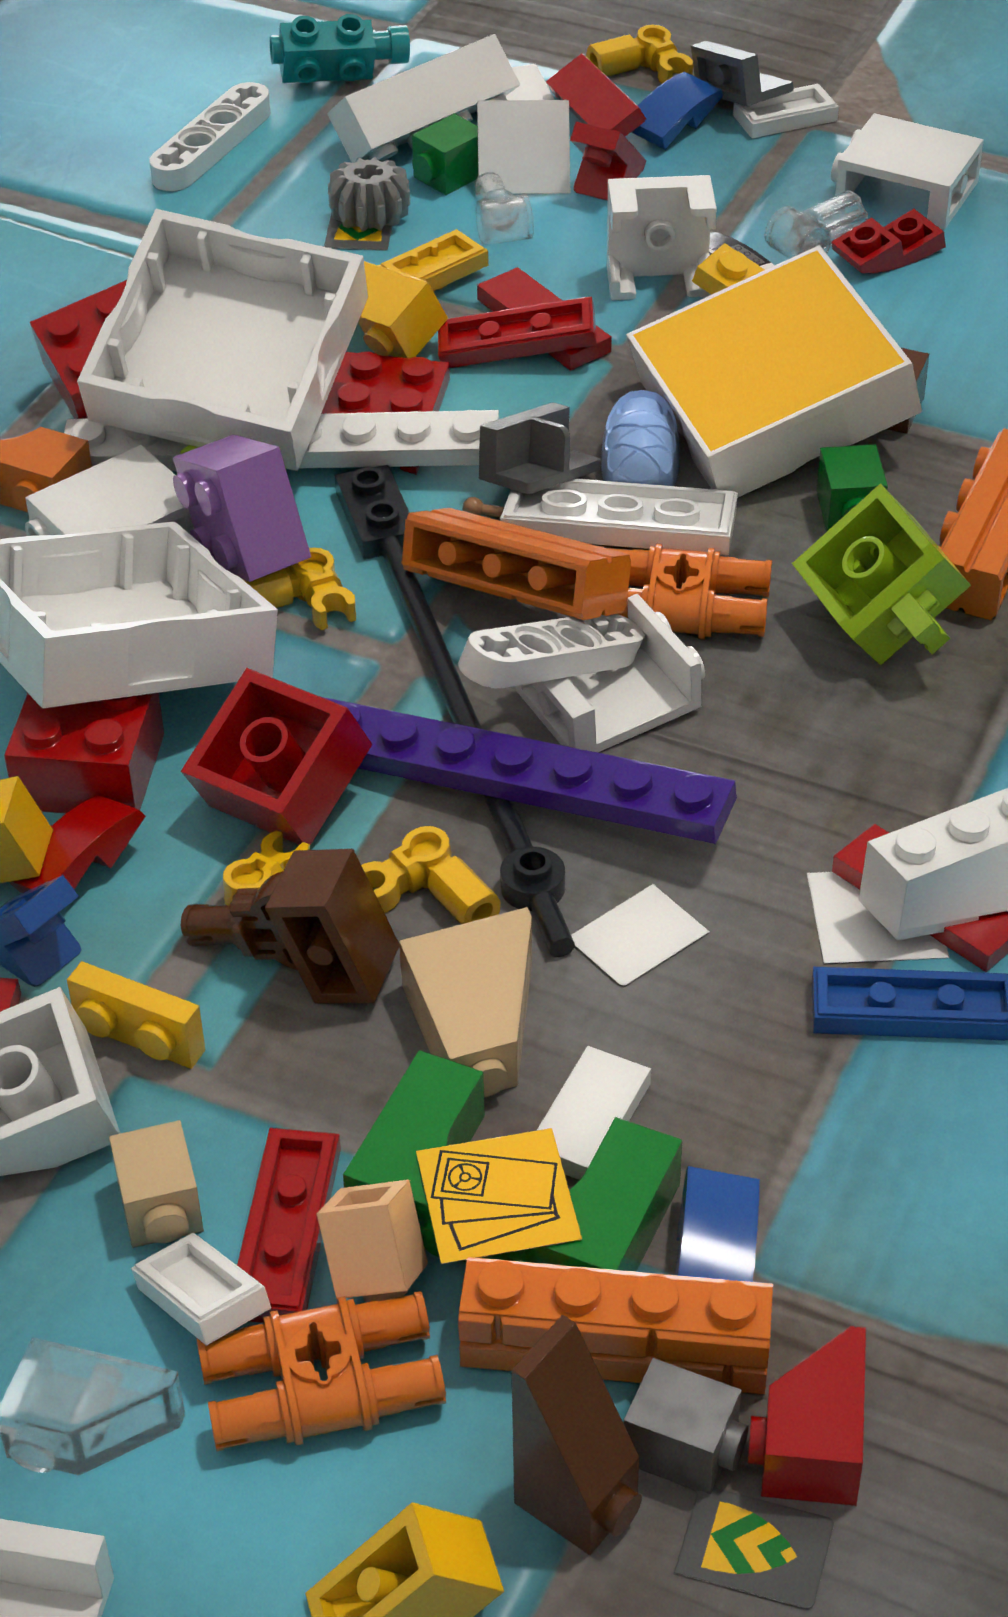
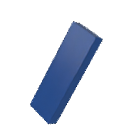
M813 967V1033L1008 1040V973Z

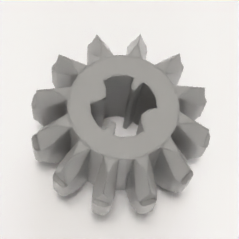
M358 157L354 163L343 162L339 164V169L330 173V182L328 183L329 207L332 210L333 219L342 221L343 227L351 228L357 226L360 227L361 231H365L367 228H376L380 231L384 225H398L400 219L408 215V206L410 205V189L406 169L396 166L395 161L392 160L378 161L377 157L371 160H363Z

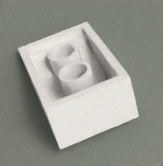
M61 987L1 1011L0 1176L56 1168L110 1145L109 1136L120 1134L87 1029Z

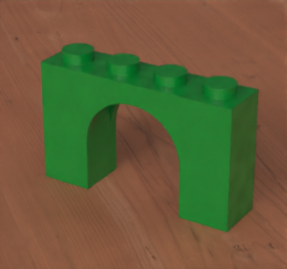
M419 1050L343 1174L344 1188L410 1180L425 1250L439 1257L416 1151L471 1141L485 1117L483 1071ZM615 1117L585 1174L569 1190L582 1240L479 1258L637 1272L680 1186L683 1140Z

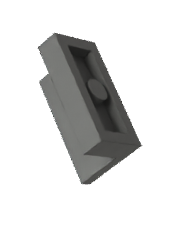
M708 41L691 46L694 76L721 89L723 92L721 99L750 106L794 91L793 82L759 73L757 54Z

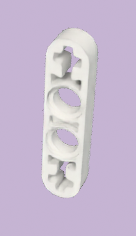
M247 82L237 84L226 91L151 155L150 170L152 184L163 191H179L191 186L271 115L268 88L260 83Z
M619 614L601 615V617L588 620L566 617L479 630L471 633L468 637L458 666L460 671L475 683L494 689L508 688L630 666L645 635L636 623Z

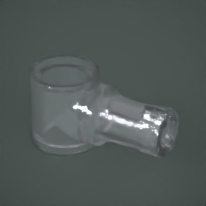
M486 172L477 177L474 185L476 189L475 195L479 200L476 202V223L481 244L485 246L532 239L534 223L532 208L527 194L514 196L512 192L506 190L502 179L494 172Z

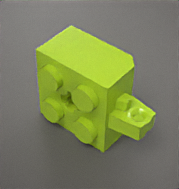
M881 483L792 563L837 623L880 666L913 636L932 655L951 638L936 621L935 617L971 586L916 519Z

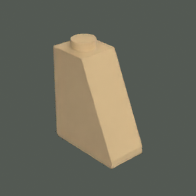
M528 907L400 940L402 987L430 1053L483 1071L484 1097H489L501 1090L518 1086L532 968V916Z

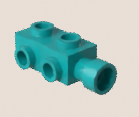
M345 14L338 21H316L310 16H299L291 23H280L279 35L270 36L271 63L279 64L282 83L373 79L375 60L388 59L389 64L409 63V31L407 26H388L386 31L373 32L371 19L363 20L355 14Z

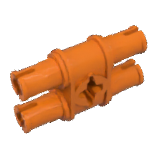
M657 543L656 546H650L649 551L607 548L630 555L629 585L643 587V589L628 588L627 598L638 593L654 612H661L666 617L672 632L698 634L699 639L711 637L712 632L758 635V637L765 636L768 599L735 598L732 596H720L717 593L760 595L769 598L772 560L766 559V561L722 557L720 556V551H715V548H708V552L663 548V544ZM626 605L623 613L619 615L628 618V605Z
M418 1291L412 1295L356 1305L353 1299L346 1300L345 1297L337 1298V1304L284 1315H279L278 1310L270 1311V1316L263 1317L262 1324L231 1331L207 1346L196 1338L204 1385L212 1384L214 1381L272 1371L273 1377L281 1376V1381H276V1389L218 1402H208L216 1452L222 1451L224 1448L282 1437L286 1438L287 1443L294 1442L295 1446L302 1445L303 1438L359 1426H363V1430L368 1431L372 1430L373 1425L379 1424V1417L435 1404H446L445 1384L437 1355L429 1356L427 1359L373 1369L369 1368L368 1363L361 1364L360 1359H364V1352L419 1339H430L429 1320L422 1292ZM314 1360H320L322 1368H326V1381H322L319 1372L314 1371Z

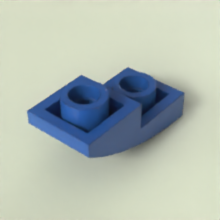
M687 72L680 73L661 84L637 105L646 120L631 133L666 149L686 125L696 129L723 97V92L721 89Z
M687 1167L676 1240L679 1241L675 1275L753 1282L760 1179Z

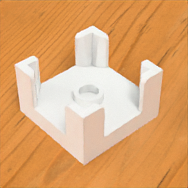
M710 175L608 179L607 273L611 300L635 299L634 277L683 275L688 297H708L711 295L692 282L697 266L710 256V229H716L717 208Z

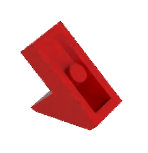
M575 122L570 141L583 153L574 184V191L608 201V179L637 178L644 170L646 160L621 132Z

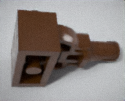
M354 849L293 851L284 871L270 876L259 888L238 889L229 905H187L181 916V931L183 936H189L186 942L190 946L234 944L242 951L245 957H254L255 960L275 959L287 967L298 970L315 1004L374 1003L399 949V942Z

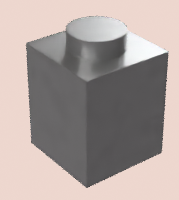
M652 1358L624 1418V1426L639 1455V1469L693 1490L711 1494L722 1468L731 1471L736 1469L747 1441L749 1425L739 1422L741 1389Z

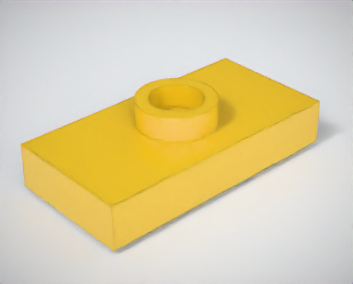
M456 229L385 261L378 266L427 281L432 290L435 291L489 266L487 249Z

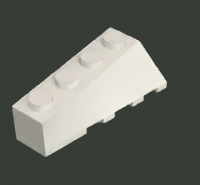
M493 34L347 95L327 115L352 163L356 162L358 157L363 160L377 157L378 161H384L398 152L396 146L408 142L412 148V134L454 113L470 122L473 119L471 114L477 112V100H507L506 96L520 86V83L496 35Z
M1008 788L867 842L859 901L896 940L944 932V927L979 920V916L1008 911Z

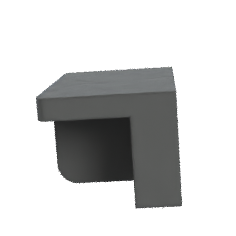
M552 402L480 425L479 479L522 493L533 494L599 471L600 459L570 450V407Z

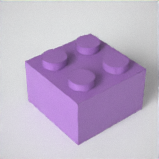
M233 434L172 457L177 471V475L173 477L174 489L181 504L188 508L194 529L190 530V535L210 551L212 557L220 566L251 582L311 558L280 447Z

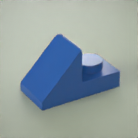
M64 875L17 895L0 907V966L34 987L44 983L81 951L80 944L64 924L66 920L60 913L62 909L79 897Z

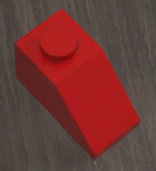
M850 1326L769 1385L766 1417L751 1416L748 1464L763 1465L761 1497L857 1506L863 1466L866 1327Z

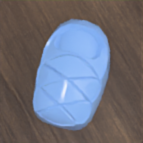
M647 390L630 391L619 398L606 422L601 454L603 481L675 486L680 463V442L673 410L666 399L657 392Z

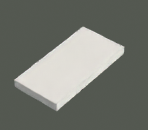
M573 479L533 494H526L511 489L500 521L588 544L650 549V546H656L657 543L663 544V548L708 552V548H715V551H720V555H729L738 493L729 490Z

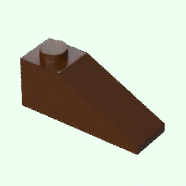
M562 1314L511 1370L514 1503L582 1551L591 1555L609 1533L615 1537L622 1534L631 1524L640 1508L642 1495L638 1493L639 1455L577 1324Z

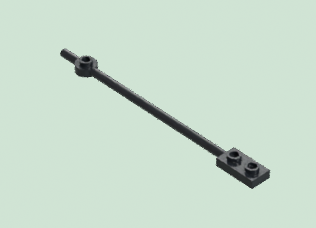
M389 465L363 467L356 471L335 475L336 494L363 559L383 556L452 722L482 729L416 574L404 570L402 565L405 519H407L409 511ZM484 795L508 852V856L503 860L500 867V883L503 898L517 909L528 907L529 911L533 912L552 956L563 957L568 955L574 949L575 943L558 906V902L565 893V865L562 859L551 850L532 846L513 801Z

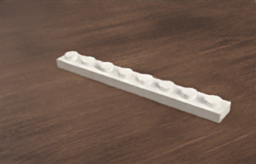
M499 410L321 414L299 468L378 467L383 465H389V467L479 465L480 425L500 419ZM88 418L67 419L64 431L65 434L88 440L92 467L142 445L170 471H176L172 457L180 455V450L188 446L187 444L88 421Z

